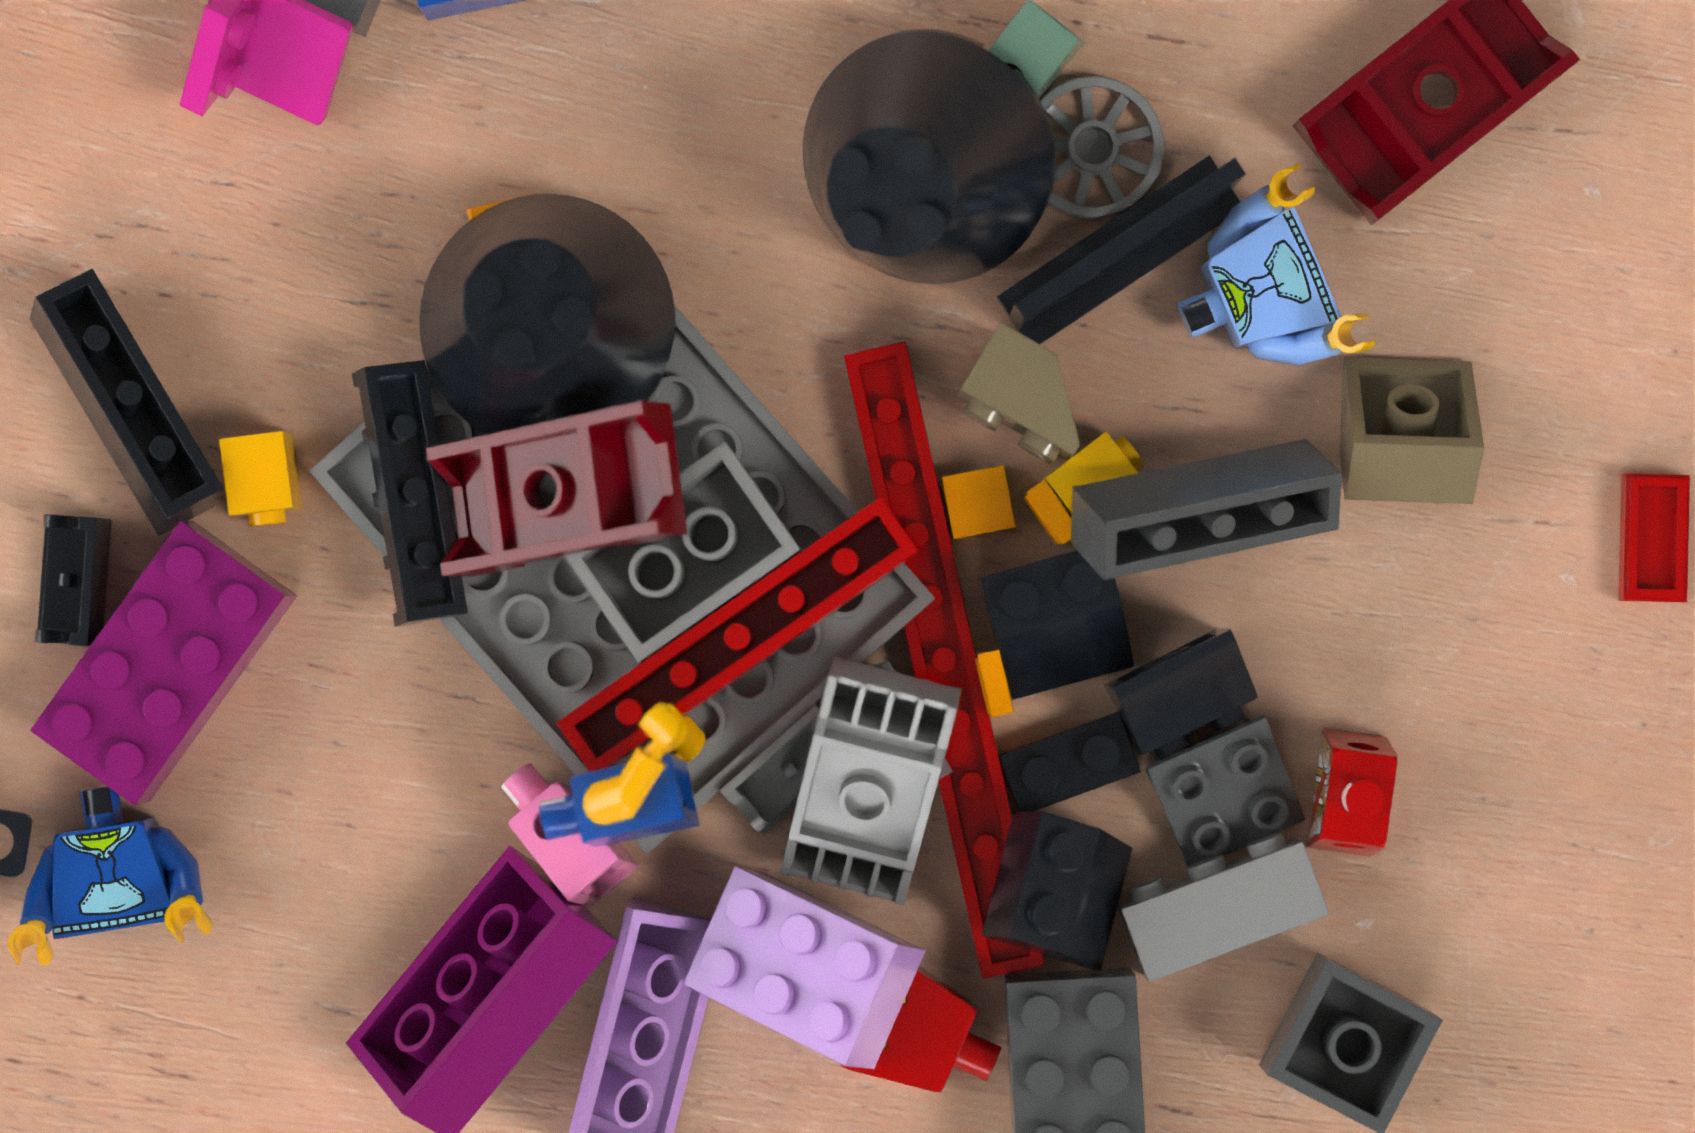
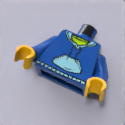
M108 786L80 791L85 828L56 834L53 844L44 849L26 891L20 926L10 933L7 944L16 965L21 963L22 951L29 945L37 944V958L42 966L50 963L53 958V949L46 936L51 930L53 938L60 939L165 922L173 936L180 943H184L183 927L189 920L195 918L198 928L204 935H207L212 931L213 923L200 906L203 902L198 861L170 829L158 826L154 817L124 822L120 796Z

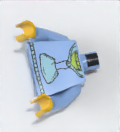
M1292 164L1278 171L1272 177L1269 185L1263 186L1232 207L1209 240V260L1200 267L1209 290L1177 303L1180 316L1191 338L1224 325L1235 349L1247 346L1250 353L1257 359L1292 365H1303L1340 354L1341 351L1345 353L1364 352L1375 346L1376 340L1356 343L1351 336L1353 324L1356 321L1369 319L1370 316L1366 313H1357L1341 317L1294 207L1310 199L1315 191L1314 186L1299 195L1289 190L1287 186L1288 175L1302 167L1301 165ZM1285 207H1292V208H1290V209L1284 211V208H1285Z

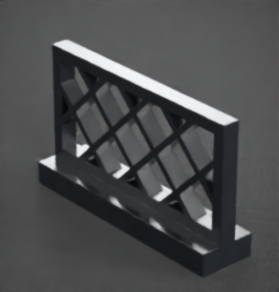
M1210 155L999 294L996 299L1018 332L1041 345L1220 226L1231 208L1240 203L1232 189L1246 173L1236 158L1218 169Z

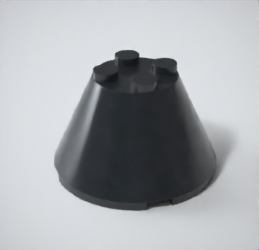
M935 29L904 30L882 36L861 46L836 66L825 79L815 95L804 129L803 165L808 190L815 208L832 235L844 248L868 266L886 275L915 283L944 284L963 281L979 276L1003 263L1023 245L1033 232L1045 212L1053 187L1055 175L1054 140L1050 123L1036 92L1017 68L1012 70L1000 58L983 48L985 44L958 33Z
M534 194L504 201L486 209L461 227L447 242L435 260L424 286L419 316L420 339L427 368L442 396L464 420L488 435L633 402L649 401L663 379V374L670 358L673 340H675V303L670 282L661 261L646 239L628 221L602 205L583 198L560 194Z

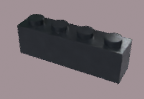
M93 268L35 296L30 315L32 324L158 536L174 529L180 520L189 521L213 508L224 488Z

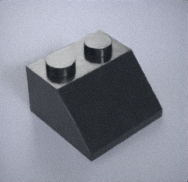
M1078 551L978 578L996 646L1000 650L1012 700L1134 667L1125 616L1115 578L1103 580Z
M1216 628L1104 684L1116 710L1120 713L1123 724L1137 752L1145 755L1154 751L1158 760L1189 746L1192 742L1187 733L1209 722L1214 731H1218L1249 715L1245 704L1258 698L1237 641L1231 629Z
M1045 811L1014 812L981 936L1088 969L1101 971L1132 847L1099 828Z

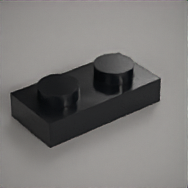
M1118 711L999 754L1019 812L1036 811L1141 772Z

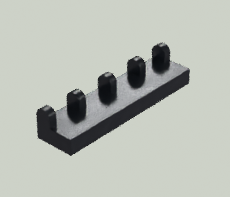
M425 360L363 367L352 374L354 387H359L366 427L361 431L363 443L369 445L377 491L372 496L374 507H379L385 538L387 555L383 557L385 570H390L397 609V612L393 614L394 626H406L423 621L467 614L468 609L462 577L442 576L440 563L455 544L456 539L446 481L427 461L426 448L438 446L439 440Z

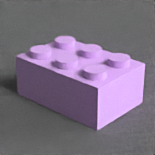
M734 866L683 985L844 1066L874 1069L926 950L773 876Z

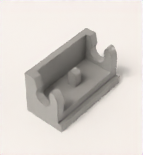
M819 704L814 705L719 790L732 805H736L749 820V824L757 832L767 833L796 807L821 708Z

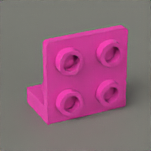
M210 0L204 8L179 106L203 117L219 96L227 99L235 87L315 125H320L328 114L353 25L348 20L305 0Z

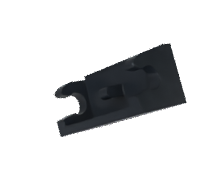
M44 514L43 527H45L38 627L35 631V642L91 646L104 628L112 519Z

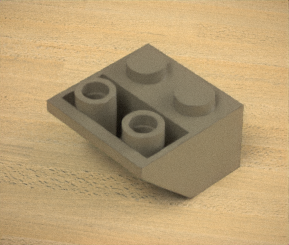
M1000 321L957 395L958 398L967 402L962 413L994 432L1001 423L1023 435L1017 445L1048 464H1051L1052 461L1054 462L1057 456L1067 461L1074 456L1080 446L1057 354Z

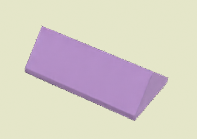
M633 898L627 904L569 1133L675 1132L709 998L683 985L712 918Z

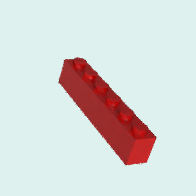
M879 497L557 721L556 724L590 772L613 767L632 754L637 747H642L652 740L639 724L654 706L659 703L671 704L682 717H685L919 554V551L886 503Z

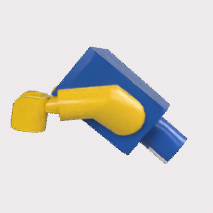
M659 703L654 706L639 724L653 740L645 750L637 747L626 764L570 777L572 795L539 802L540 819L546 839L553 840L580 834L584 844L598 847L700 826L687 764L703 749L706 740L704 732L689 716L683 718L671 704ZM670 751H673L675 754L673 755L672 753H669V754H665V753H668V752H670Z

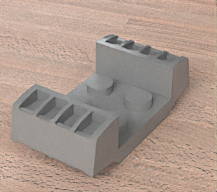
M834 656L780 874L810 879L811 882L826 883L837 886L842 890L849 889L864 893L872 898L876 896L895 901V904L904 906L961 693L960 688L945 686L926 679L922 680Z

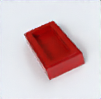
M1632 473L1621 475L1618 601L1687 602L1690 475Z

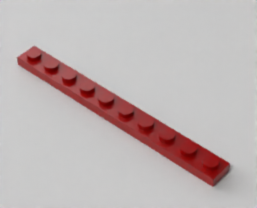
M906 341L844 355L875 499L879 497L883 499L918 549L919 554L907 561L905 565L935 597L934 601L904 626L915 678L926 679L930 682L961 689L958 708L945 753V759L953 772L944 776L938 782L982 979L1045 966V959L1042 954L981 936L1013 816L991 717L987 713L975 662L977 654L908 345Z

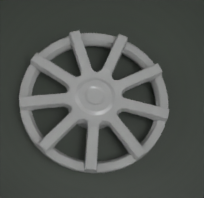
M1104 76L1074 78L1048 91L1040 99V102L1045 112L1068 132V137L1065 140H1054L1055 152H1064L1067 155V159L1055 168L1053 184L1072 170L1080 172L1074 203L1064 200L1053 191L1048 203L1072 217L1098 219L1121 214L1143 199L1154 185L1164 158L1162 127L1150 103L1131 86ZM1092 87L1107 88L1121 94L1103 121L1095 119ZM1080 88L1083 121L1080 124H1076L1054 104V101L1060 96ZM1131 100L1142 111L1148 121V125L1127 132L1116 133L1114 125ZM1149 136L1153 138L1151 165L1125 156L1120 152V147L1123 144ZM1114 165H1119L1145 176L1137 189L1127 197L1123 196L1111 172V168ZM1094 175L1101 176L1114 202L1113 204L1100 207L1085 206L1091 178Z

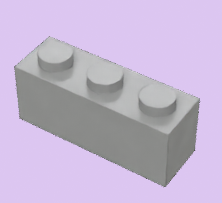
M1278 832L1247 844L1250 855L1225 863L1222 854L1188 866L1187 871L1190 877L1166 886L1163 877H1158L1127 889L1130 900L1119 903L1118 908L1141 970L1147 981L1157 980L1330 915L1303 842L1297 838L1286 841L1283 832Z

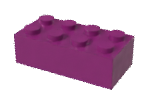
M180 520L30 731L134 806L150 802L294 602L297 595L196 522Z
M509 845L347 1040L346 1045L401 1114L435 1133H459L618 941L584 905L569 902L539 864Z

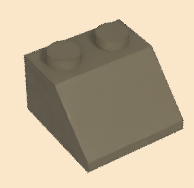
M1345 357L1343 364L1340 441L1344 499L1473 504L1484 451V442L1472 362Z

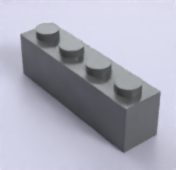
M1303 439L1072 487L1071 544L1101 578L1107 580L1339 530L1342 473L1310 442Z

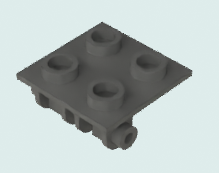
M1265 715L1251 721L1246 717L1242 719V725L1217 736L1212 732L1207 735L1208 740L1199 744L1194 740L1190 744V748L1165 759L1158 760L1156 757L1154 758L1155 763L1146 766L1145 770L1154 791L1159 796L1187 867L1216 855L1222 854L1225 856L1246 847L1247 844L1257 839L1275 834L1306 820Z

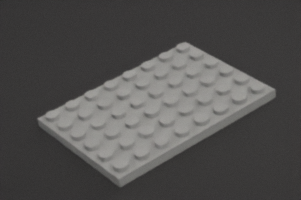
M675 306V340H673L670 358L665 368L663 379L649 401L671 404L679 472L681 473L726 442L800 548L805 550L858 513V511ZM426 366L439 445L487 435L464 420L450 406L437 388ZM364 421L311 468L309 472L381 554L386 556L387 550L379 507H374L372 496L377 491L369 445L363 443L361 432L366 428ZM550 473L543 477L539 485V497L546 508L553 503L557 490L555 480ZM446 482L455 539L457 541L458 533L452 487ZM564 556L524 563V567L474 577H462L468 613L439 620L576 775L590 772L556 722L641 663H638ZM905 563L686 715L704 732L706 739L701 752L687 764L697 810L823 699L834 656L863 664L935 600V597ZM650 740L640 748L645 750L653 740ZM670 751V752H668V753H665V754L672 753L673 755L675 754L673 751ZM633 753L614 766L628 763ZM672 832L634 839V842L647 855Z

